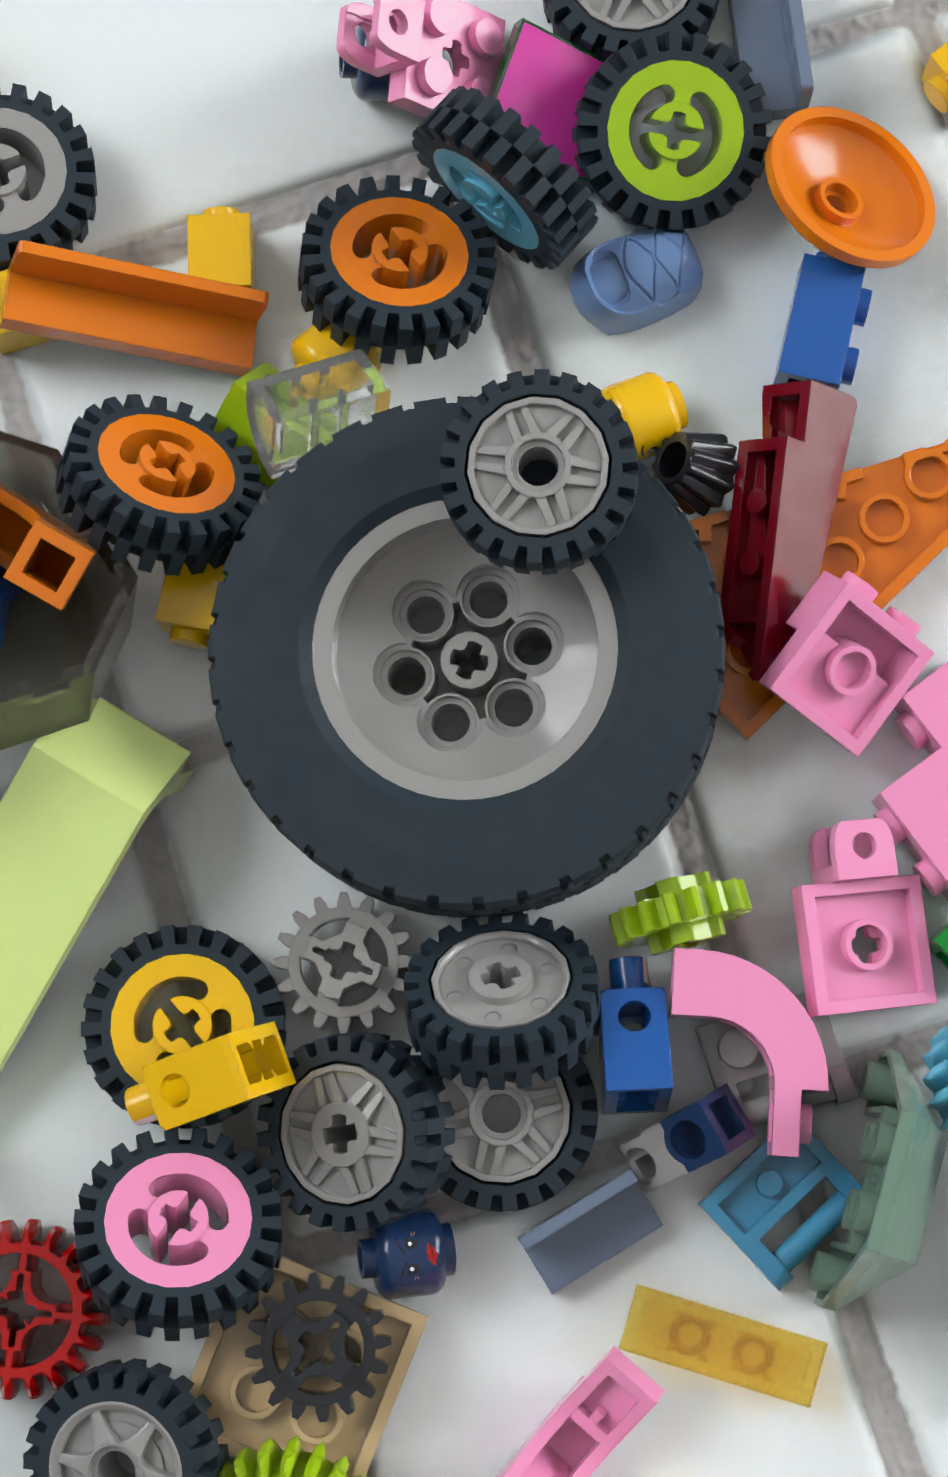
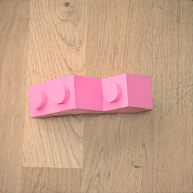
M947 662L906 692L894 708L899 714L894 721L900 733L912 747L919 749L923 746L930 756L880 792L871 802L878 810L873 815V818H882L888 824L893 836L894 845L897 846L903 842L918 862L912 866L915 875H920V882L923 887L934 897L942 893L948 901Z

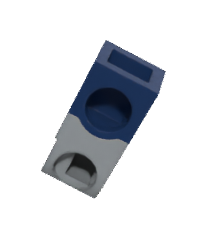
M726 1083L642 1131L640 1135L621 1145L620 1149L645 1193H648L729 1154L757 1134Z

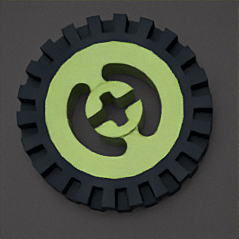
M667 31L664 34L658 35L653 33L641 37L630 44L628 43L599 65V69L590 76L585 84L584 94L577 102L574 115H577L576 127L572 128V142H576L578 155L574 156L578 169L582 168L587 178V181L584 183L591 194L596 193L603 201L601 205L610 213H617L623 217V221L631 225L647 227V230L665 228V230H684L709 224L710 221L721 218L734 210L732 207L738 201L745 200L753 190L750 186L754 179L760 178L765 168L762 159L771 137L766 136V124L772 123L770 109L764 110L761 97L766 95L761 82L755 84L751 79L749 73L752 71V68L745 60L738 62L730 55L733 49L723 43L716 45L709 42V36L699 33L685 35L682 34V31ZM651 90H662L666 95V102L664 105L650 111L642 123L658 126L671 121L672 117L676 118L675 128L679 131L694 134L704 130L700 114L690 104L691 96L695 97L709 114L713 131L710 151L702 165L688 176L683 177L678 173L677 163L679 160L695 153L700 147L701 142L681 140L673 143L668 148V141L665 135L654 132L641 134L639 137L640 144L644 152L653 160L651 169H647L633 152L629 137L630 119L637 103Z

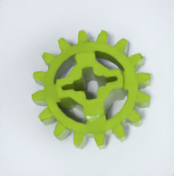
M703 871L692 875L663 879L647 888L634 891L637 905L620 908L619 912L609 914L608 920L616 948L623 946L624 948H629L641 944V946L648 944L651 956L672 952L674 948L690 949L703 945L705 942L715 938L726 936L723 922L740 918V915L750 913L752 906L744 879L737 880V878H733L723 882L720 880L712 882L709 871Z

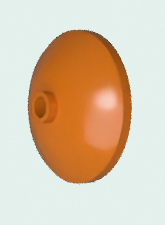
M819 106L805 108L788 116L772 135L765 156V169L769 187L785 219L814 248L847 264L881 269L898 266L907 262L927 243L935 223V202L931 187L916 159L898 139L883 127L864 116L848 110Z

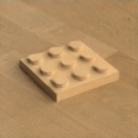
M281 1256L279 1268L274 1267V1282L268 1293L262 1290L258 1292V1306L249 1315L240 1308L236 1311V1324L224 1331L219 1321L212 1323L209 1337L206 1338L190 1377V1381L194 1383V1386L189 1393L195 1399L205 1394L211 1402L212 1406L206 1411L209 1420L219 1417L224 1432L217 1438L218 1444H228V1453L234 1458L247 1445L258 1451L262 1442L267 1441L271 1436L281 1449L285 1450L288 1441L298 1435L303 1451L312 1453L315 1446L324 1442L326 1449L325 1458L334 1463L337 1459L348 1455V1462L350 1464L346 1473L348 1477L366 1475L429 1316L369 1291L362 1307L367 1313L383 1309L386 1314L378 1324L374 1325L375 1333L392 1336L391 1345L382 1349H376V1357L383 1359L389 1364L387 1373L376 1374L370 1372L367 1377L376 1388V1393L372 1398H369L355 1391L352 1394L355 1411L350 1415H347L338 1403L331 1404V1411L327 1422H319L315 1406L307 1405L306 1410L299 1419L292 1418L293 1400L285 1396L281 1402L271 1406L268 1400L275 1386L270 1380L265 1383L254 1384L251 1379L263 1368L262 1359L245 1357V1350L255 1344H260L262 1336L255 1334L248 1326L253 1319L268 1320L270 1314L265 1310L261 1301L265 1296L269 1295L282 1303L286 1299L282 1283L290 1278L302 1291L307 1289V1281L311 1272L319 1273L322 1287L330 1288L336 1277ZM346 1282L344 1293L352 1297L362 1288ZM309 1301L295 1308L298 1311L301 1310L309 1318L329 1316L338 1305L327 1301ZM336 1321L328 1331L324 1330L317 1336L311 1335L308 1331L305 1332L303 1338L307 1340L309 1347L304 1353L305 1359L298 1366L299 1370H304L311 1361L314 1363L321 1356L326 1357L330 1361L335 1358V1355L329 1349V1345L334 1339L332 1335L340 1327L339 1322ZM355 1321L347 1331L348 1352L361 1364L364 1343L359 1325ZM278 1329L275 1337V1355L279 1367L283 1371L290 1362L289 1340ZM329 1375L308 1377L301 1385V1388L324 1392L342 1386L340 1382L337 1383Z

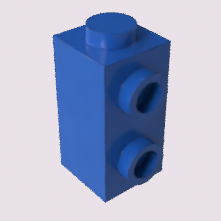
M821 251L817 252L816 255L804 253L796 278L773 384L813 380L836 390L839 389L840 383L851 386L859 356L858 348L849 347L853 325L864 327L872 297V290L862 288L866 267L841 262Z

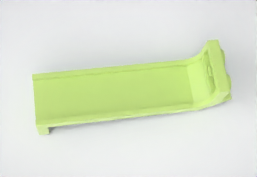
M83 686L31 746L0 802V1073L141 826L164 797L182 792L194 769L185 765L191 751Z

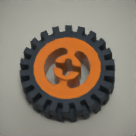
M386 175L384 190L378 191L372 176L360 179L358 196L347 183L336 189L335 202L326 196L318 203L317 215L310 214L306 221L305 233L302 235L297 281L298 291H302L301 304L305 313L313 311L312 324L319 332L332 323L330 339L339 346H342L348 336L352 335L355 337L353 355L366 359L371 345L382 348L380 363L394 365L396 349L405 350L407 365L420 364L424 346L428 348L431 356L436 360L446 356L449 342L458 350L467 343L469 331L476 334L482 325L483 315H486L497 266V258H494L496 246L493 236L486 237L488 226L483 218L480 216L470 220L472 206L462 199L452 208H449L452 191L439 186L431 198L425 195L427 180L415 177L413 178L411 191L400 190V175ZM432 280L431 282L423 285L424 281Z
M127 394L123 406L114 396L104 399L101 409L95 404L85 409L83 418L78 416L74 422L56 473L55 494H61L58 505L62 514L72 513L69 525L76 533L92 528L87 541L89 545L97 551L108 542L115 545L111 559L124 564L129 553L140 556L137 570L149 573L152 572L156 560L162 561L165 575L179 576L185 562L191 575L204 573L208 563L214 569L225 564L234 542H240L244 536L240 532L241 528L257 503H260L263 484L258 482L262 474L259 464H250L253 453L247 445L234 448L238 435L229 427L218 434L215 433L214 428L218 419L206 412L199 422L190 418L193 409L192 405L180 401L177 412L167 410V397L153 395L150 406L145 407L140 394Z

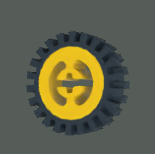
M189 924L188 927L164 926L159 927L160 931L151 934L144 932L134 937V942L124 949L120 946L110 955L112 960L104 969L99 968L93 978L96 981L91 994L86 993L83 1008H86L85 1022H81V1036L85 1037L86 1050H83L87 1064L92 1066L96 1075L94 1079L100 1088L105 1090L112 1097L111 1101L122 1110L127 1111L124 1098L126 1089L144 1082L142 1077L143 1066L161 1060L168 1054H176L193 1047L189 1041L181 1037L172 1041L170 1034L174 1032L176 1025L168 1013L161 1008L156 1011L153 1018V1038L146 1043H143L141 1040L140 1019L144 1007L158 990L168 984L192 980L207 985L208 993L201 1000L188 996H177L170 999L184 1015L191 1017L198 1013L200 1020L196 1022L194 1029L203 1042L215 1039V1019L219 1013L228 1012L230 1014L231 1032L275 1021L283 1046H285L287 1034L285 1031L286 1012L277 984L263 962L243 943L236 941L230 935L221 931L205 929L203 926ZM253 1100L178 1126V1128L189 1129L223 1122L224 1119L245 1110ZM158 1120L151 1122L152 1124L159 1125Z

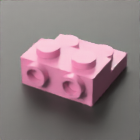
M823 571L787 620L786 624L796 632L765 672L759 683L844 749L859 757L934 655V652L915 637L921 630V627L916 622L892 606H889L886 612H884L873 603L878 592L867 582L850 571H846L841 579Z

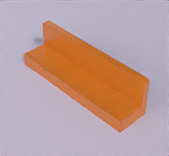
M21 240L18 242L7 271L0 328L242 377L252 369L257 322L268 306L269 293L258 289Z

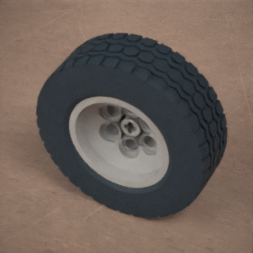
M457 396V403H447L445 397L413 402L414 409L403 411L402 405L371 415L373 421L362 425L359 420L332 434L334 441L327 446L320 442L296 461L298 468L293 473L286 470L265 493L268 500L263 506L259 503L255 506L240 530L241 534L244 535L240 542H234L222 570L226 577L223 582L218 583L211 613L215 620L213 625L209 627L208 660L211 662V668L208 673L212 704L216 705L215 717L224 746L228 748L229 758L243 785L248 789L252 799L269 821L302 853L320 868L353 889L390 905L434 916L440 915L452 918L475 916V918L494 915H513L514 913H523V911L532 909L538 910L565 901V898L575 894L579 895L603 882L604 878L617 873L636 858L640 851L649 846L669 824V820L677 813L692 789L713 739L724 685L726 640L721 600L716 589L717 583L707 554L700 546L701 541L686 514L677 508L678 502L657 477L653 478L648 475L649 469L639 460L638 488L635 503L623 530L616 539L613 538L608 543L607 549L596 558L591 556L584 560V565L572 570L569 567L558 569L557 574L542 575L541 571H530V575L516 573L513 568L505 565L501 568L489 562L488 558L483 554H478L467 544L463 536L459 534L449 517L443 501L439 477V455L442 442H445L447 437L446 429L453 416L456 418L459 416L461 405L469 398ZM535 460L524 467L521 477L531 485L542 486L552 481L558 470L552 463L546 460ZM488 591L498 592L507 599V606L504 612L492 619L481 618L472 611L476 598ZM426 606L438 607L445 613L443 624L438 630L433 633L422 634L411 628V620L417 610ZM538 636L550 643L552 650L549 657L538 665L522 663L516 657L518 645L526 638ZM472 652L480 653L483 666H487L486 670H474L470 679H463L459 665H455L458 660L468 661ZM406 666L421 668L426 675L423 687L412 695H402L392 689L394 675ZM516 696L525 698L533 706L532 715L526 723L521 726L511 727L499 721L497 713L503 701ZM451 711L461 712L470 719L466 735L460 740L453 742L444 741L435 734V727L439 718Z

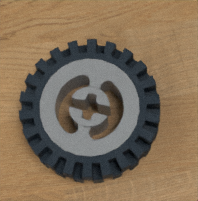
M13 83L11 95H1L0 92V179L4 186H0V271L9 268L18 242L21 240L73 250L72 242L77 240L83 243L89 233L88 219L94 221L96 213L95 196H97L95 160L92 147L88 148L87 135L81 124L76 127L73 126L72 113L63 105L54 111L51 96L39 91L34 101L30 100L27 96L26 86ZM20 156L32 162L44 177L41 189L32 200H29L30 194L25 165L21 166Z

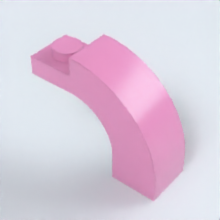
M674 948L671 955L668 1018L721 1022L739 1030L753 1042L763 1057L769 1077L766 1156L799 1157V1144L810 1145L813 1120L812 1105L801 1104L802 1092L823 1093L829 1091L826 1056L813 1021L795 995L781 981L759 966L737 956L718 951Z
M613 1346L585 1377L582 1376L563 1396L496 1477H589L608 1454L658 1403L664 1390L619 1349Z

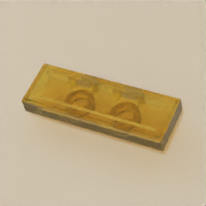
M636 1283L618 1348L810 1408L828 1343Z

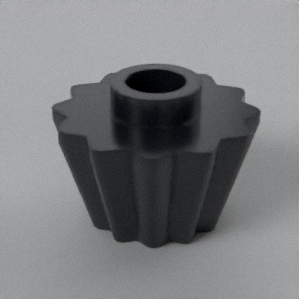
M674 432L671 438H665L662 446L655 451V461L651 465V468L654 470L653 478L657 477L685 514L692 515L696 512L701 516H705L711 507H721L724 495L734 489L733 476L740 467L739 463L734 459L737 447L728 444V438L724 434Z

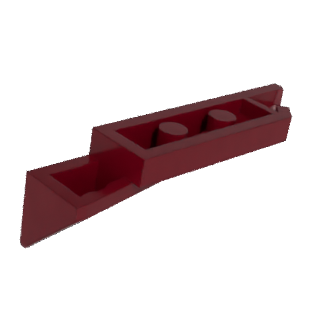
M813 380L763 386V438L739 441L737 462L740 467L735 474L721 606L725 626V640L728 644L740 648L751 665V671L748 675L752 681L756 682L760 681L796 632L786 622L819 578L857 409L855 397Z

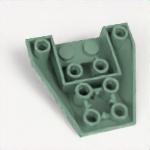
M890 1049L880 1052L878 1062L867 1061L859 1086L858 1097L867 1100L864 1114L879 1118L880 1120L877 1123L869 1121L859 1152V1161L868 1163L863 1186L860 1190L851 1188L844 1207L841 1228L851 1231L848 1243L844 1244L831 1240L827 1253L817 1251L810 1271L808 1289L817 1291L814 1304L832 1311H836L916 1265L948 1143L947 1130L940 1129L943 1123L935 1109L928 1105L930 1101L901 1052Z

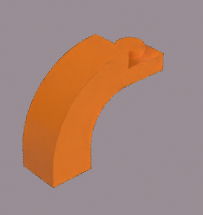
M0 483V565L7 570L3 578L57 609L63 610L97 550L87 543L88 540L85 537L76 533L70 526Z

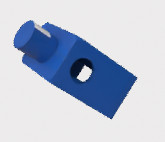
M641 956L613 958L609 960L610 989L600 991L598 1042L602 1114L667 1112L673 1092V1074L665 988L649 987L647 958ZM625 1022H635L641 1025L643 1029L640 1031H629L622 1024Z

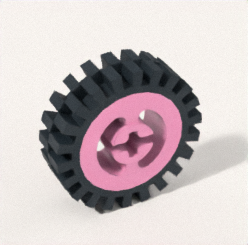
M177 1127L164 1131L165 1141L153 1143L149 1130L136 1135V1150L130 1152L123 1142L111 1150L112 1164L108 1166L100 1160L91 1170L93 1185L83 1183L78 1195L80 1209H75L73 1221L80 1275L85 1288L91 1287L92 1300L100 1310L108 1305L110 1307L111 1320L122 1327L125 1326L129 1319L135 1321L136 1334L151 1338L153 1328L158 1327L164 1329L165 1341H180V1329L193 1328L195 1340L209 1337L210 1323L219 1321L223 1331L236 1324L237 1310L242 1308L249 1315L258 1306V1292L262 1290L268 1293L274 1282V1267L279 1268L282 1256L280 1196L278 1190L272 1191V1176L266 1166L259 1170L256 1169V1155L245 1146L239 1154L234 1153L233 1138L221 1133L216 1144L208 1143L207 1129L193 1127L191 1140L179 1139V1128ZM189 1200L196 1202V1204L194 1205V1207L192 1208V1210H191V1212H190V1215H189ZM207 1207L212 1209L222 1219L226 1226L224 1229L214 1230L209 1226ZM189 1222H190L191 1232L185 1229V1227L187 1226V1224H188ZM167 1233L174 1235L169 1243ZM138 1234H144L149 1237L153 1260L139 1251L132 1241L133 1237ZM169 1250L170 1265L161 1264Z

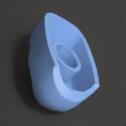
M652 229L609 240L586 253L573 267L569 289L578 312L589 323L608 336L624 334L659 322L690 305L697 298L702 288L703 269L698 254L685 230Z

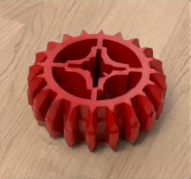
M29 1219L27 1221L22 1239H20L18 1227L14 1220H4L0 1223V1258L12 1253H19L17 1269L12 1270L8 1286L0 1293V1304L21 1298L18 1290L22 1289L25 1292L26 1304L35 1306L36 1310L52 1312H45L24 1319L25 1328L21 1329L22 1325H19V1315L9 1311L6 1307H0L1 1349L5 1350V1357H0V1377L2 1378V1398L5 1400L16 1398L21 1380H24L25 1389L30 1399H37L43 1396V1375L46 1376L51 1386L59 1390L68 1383V1376L63 1367L64 1363L72 1371L78 1374L84 1373L90 1365L78 1348L81 1346L87 1350L97 1352L104 1345V1340L100 1336L88 1331L89 1325L103 1326L111 1322L110 1313L92 1310V1293L89 1286L85 1288L80 1275V1268L76 1263L75 1242L66 1251L60 1249L66 1237V1228L60 1225L54 1226L48 1233L45 1241H42V1224L40 1219ZM39 1258L50 1263L62 1275L69 1288L72 1304H66V1301L53 1299L45 1292L42 1286V1269L38 1268ZM40 1325H70L64 1341L52 1355L40 1362L25 1363L26 1349L32 1346L35 1331Z

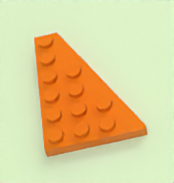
M948 439L944 443L905 452L900 457L862 469L858 467L842 472L819 577L823 571H826L841 579L846 571H850L878 592L873 603L883 610L948 547ZM721 510L690 520L701 541L700 546L707 554L717 583L716 589L720 595V600L731 510ZM726 642L724 685L718 713L748 741L786 703L759 682L752 681L748 675L751 671L750 663L740 648Z

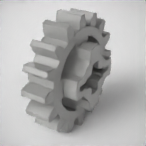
M340 892L337 907L330 909L320 896L314 898V908L317 914L309 919L305 914L296 910L292 914L295 923L300 927L296 935L280 933L278 939L286 947L290 948L289 956L273 959V966L275 968L289 971L290 978L277 986L281 994L297 992L300 997L295 1002L292 1011L299 1016L310 1008L316 1010L314 1027L320 1030L325 1027L330 1017L337 1018L341 1034L349 1033L352 1018L360 1017L362 1023L368 1029H372L375 1027L372 1012L378 1007L391 1015L397 1011L393 1002L388 997L392 991L404 993V980L398 976L400 970L408 969L411 957L399 955L398 949L410 941L408 932L390 933L389 928L393 925L396 914L389 910L379 918L373 915L375 900L372 897L367 896L362 901L359 909L351 906L347 892ZM348 920L342 933L326 940L313 936L316 931L329 923ZM371 930L378 934L385 945L388 967L373 961L369 955L366 945L370 938ZM347 946L354 947L353 957L365 970L373 973L368 975L360 971L358 973L347 971L342 980L334 979L336 969L324 956L317 954V952L321 951L328 955L332 953L342 955ZM302 959L315 964L322 978L317 997L314 996L305 983L302 973ZM364 985L378 989L370 998L359 1004L340 1006L347 992Z

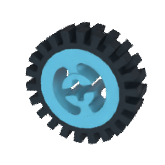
M465 86L453 88L413 131L412 137L415 139L412 141L413 148L419 152L417 155L418 160L423 166L430 169L427 174L433 183L442 185L452 191L450 202L458 203L464 199L472 206L470 220L480 216L483 218L488 226L486 237L494 235L498 240L500 248L509 254L514 249L519 260L527 264L532 261L537 268L544 269L547 267L549 270L555 269L568 257L597 223L598 217L594 215L597 212L596 205L588 199L591 193L586 185L575 181L579 174L573 166L562 164L558 160L563 154L554 144L547 147L539 139L542 133L531 124L527 129L521 124V115L511 107L504 112L497 98L491 95L484 98L478 89L471 87L467 90Z

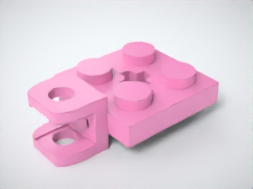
M373 0L374 7L365 3L354 2L340 9L336 45L338 54L351 66L376 77L390 73L389 104L425 119L446 95L458 86H465L467 90L472 87L480 90L484 98L488 96L503 56L506 20L463 0ZM356 25L360 26L366 34L367 43L365 47L361 46L356 40ZM444 50L451 57L453 71H451L450 63L442 58V51Z
M882 818L841 821L834 824L831 828L815 830L809 841L812 884L791 888L808 1015L810 1017L937 1003L920 875L896 876L899 874L895 845L888 824ZM858 928H862L865 938L875 939L876 951L867 954V963L860 961L858 954H854L852 950V940L856 938V930Z

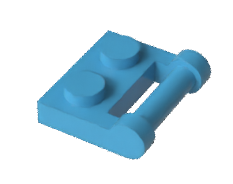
M813 1134L810 1145L799 1144V1157L766 1156V1138L698 1203L779 1292L793 1279L790 1272L841 1224L844 1207L851 1188L862 1189V1186ZM825 1178L836 1192L771 1253L760 1239Z

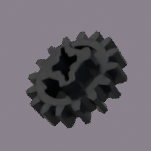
M311 1272L307 1281V1289L302 1291L290 1278L282 1283L286 1297L282 1303L269 1295L265 1296L261 1301L265 1310L270 1314L268 1320L253 1319L249 1323L248 1328L255 1334L262 1336L260 1344H255L245 1350V1357L262 1359L263 1368L251 1379L254 1384L265 1383L270 1380L275 1386L268 1400L271 1406L281 1402L285 1396L293 1400L292 1418L299 1419L306 1410L307 1405L315 1406L319 1422H327L331 1411V1404L338 1403L340 1408L347 1415H350L355 1411L354 1399L352 1397L355 1391L369 1398H372L377 1391L373 1383L367 1378L369 1373L386 1374L389 1364L383 1359L376 1357V1349H382L391 1345L392 1336L376 1334L374 1330V1325L378 1324L386 1314L383 1309L373 1310L368 1313L365 1311L362 1305L369 1294L365 1287L357 1291L352 1297L344 1293L346 1276L339 1274L330 1288L322 1287L319 1273ZM309 1301H327L338 1305L329 1316L309 1318L301 1310L298 1311L295 1308ZM336 1321L339 1322L340 1327L332 1335L334 1339L329 1345V1349L335 1355V1358L330 1361L326 1357L321 1356L314 1363L311 1361L304 1370H299L298 1366L305 1359L304 1353L309 1347V1343L303 1338L305 1332L308 1331L311 1335L317 1336L324 1330L328 1331ZM355 1321L359 1325L364 1343L361 1364L348 1352L347 1331ZM278 1329L289 1340L290 1362L283 1371L279 1367L275 1355V1337ZM329 1375L337 1383L340 1382L342 1386L324 1392L301 1388V1385L308 1377Z

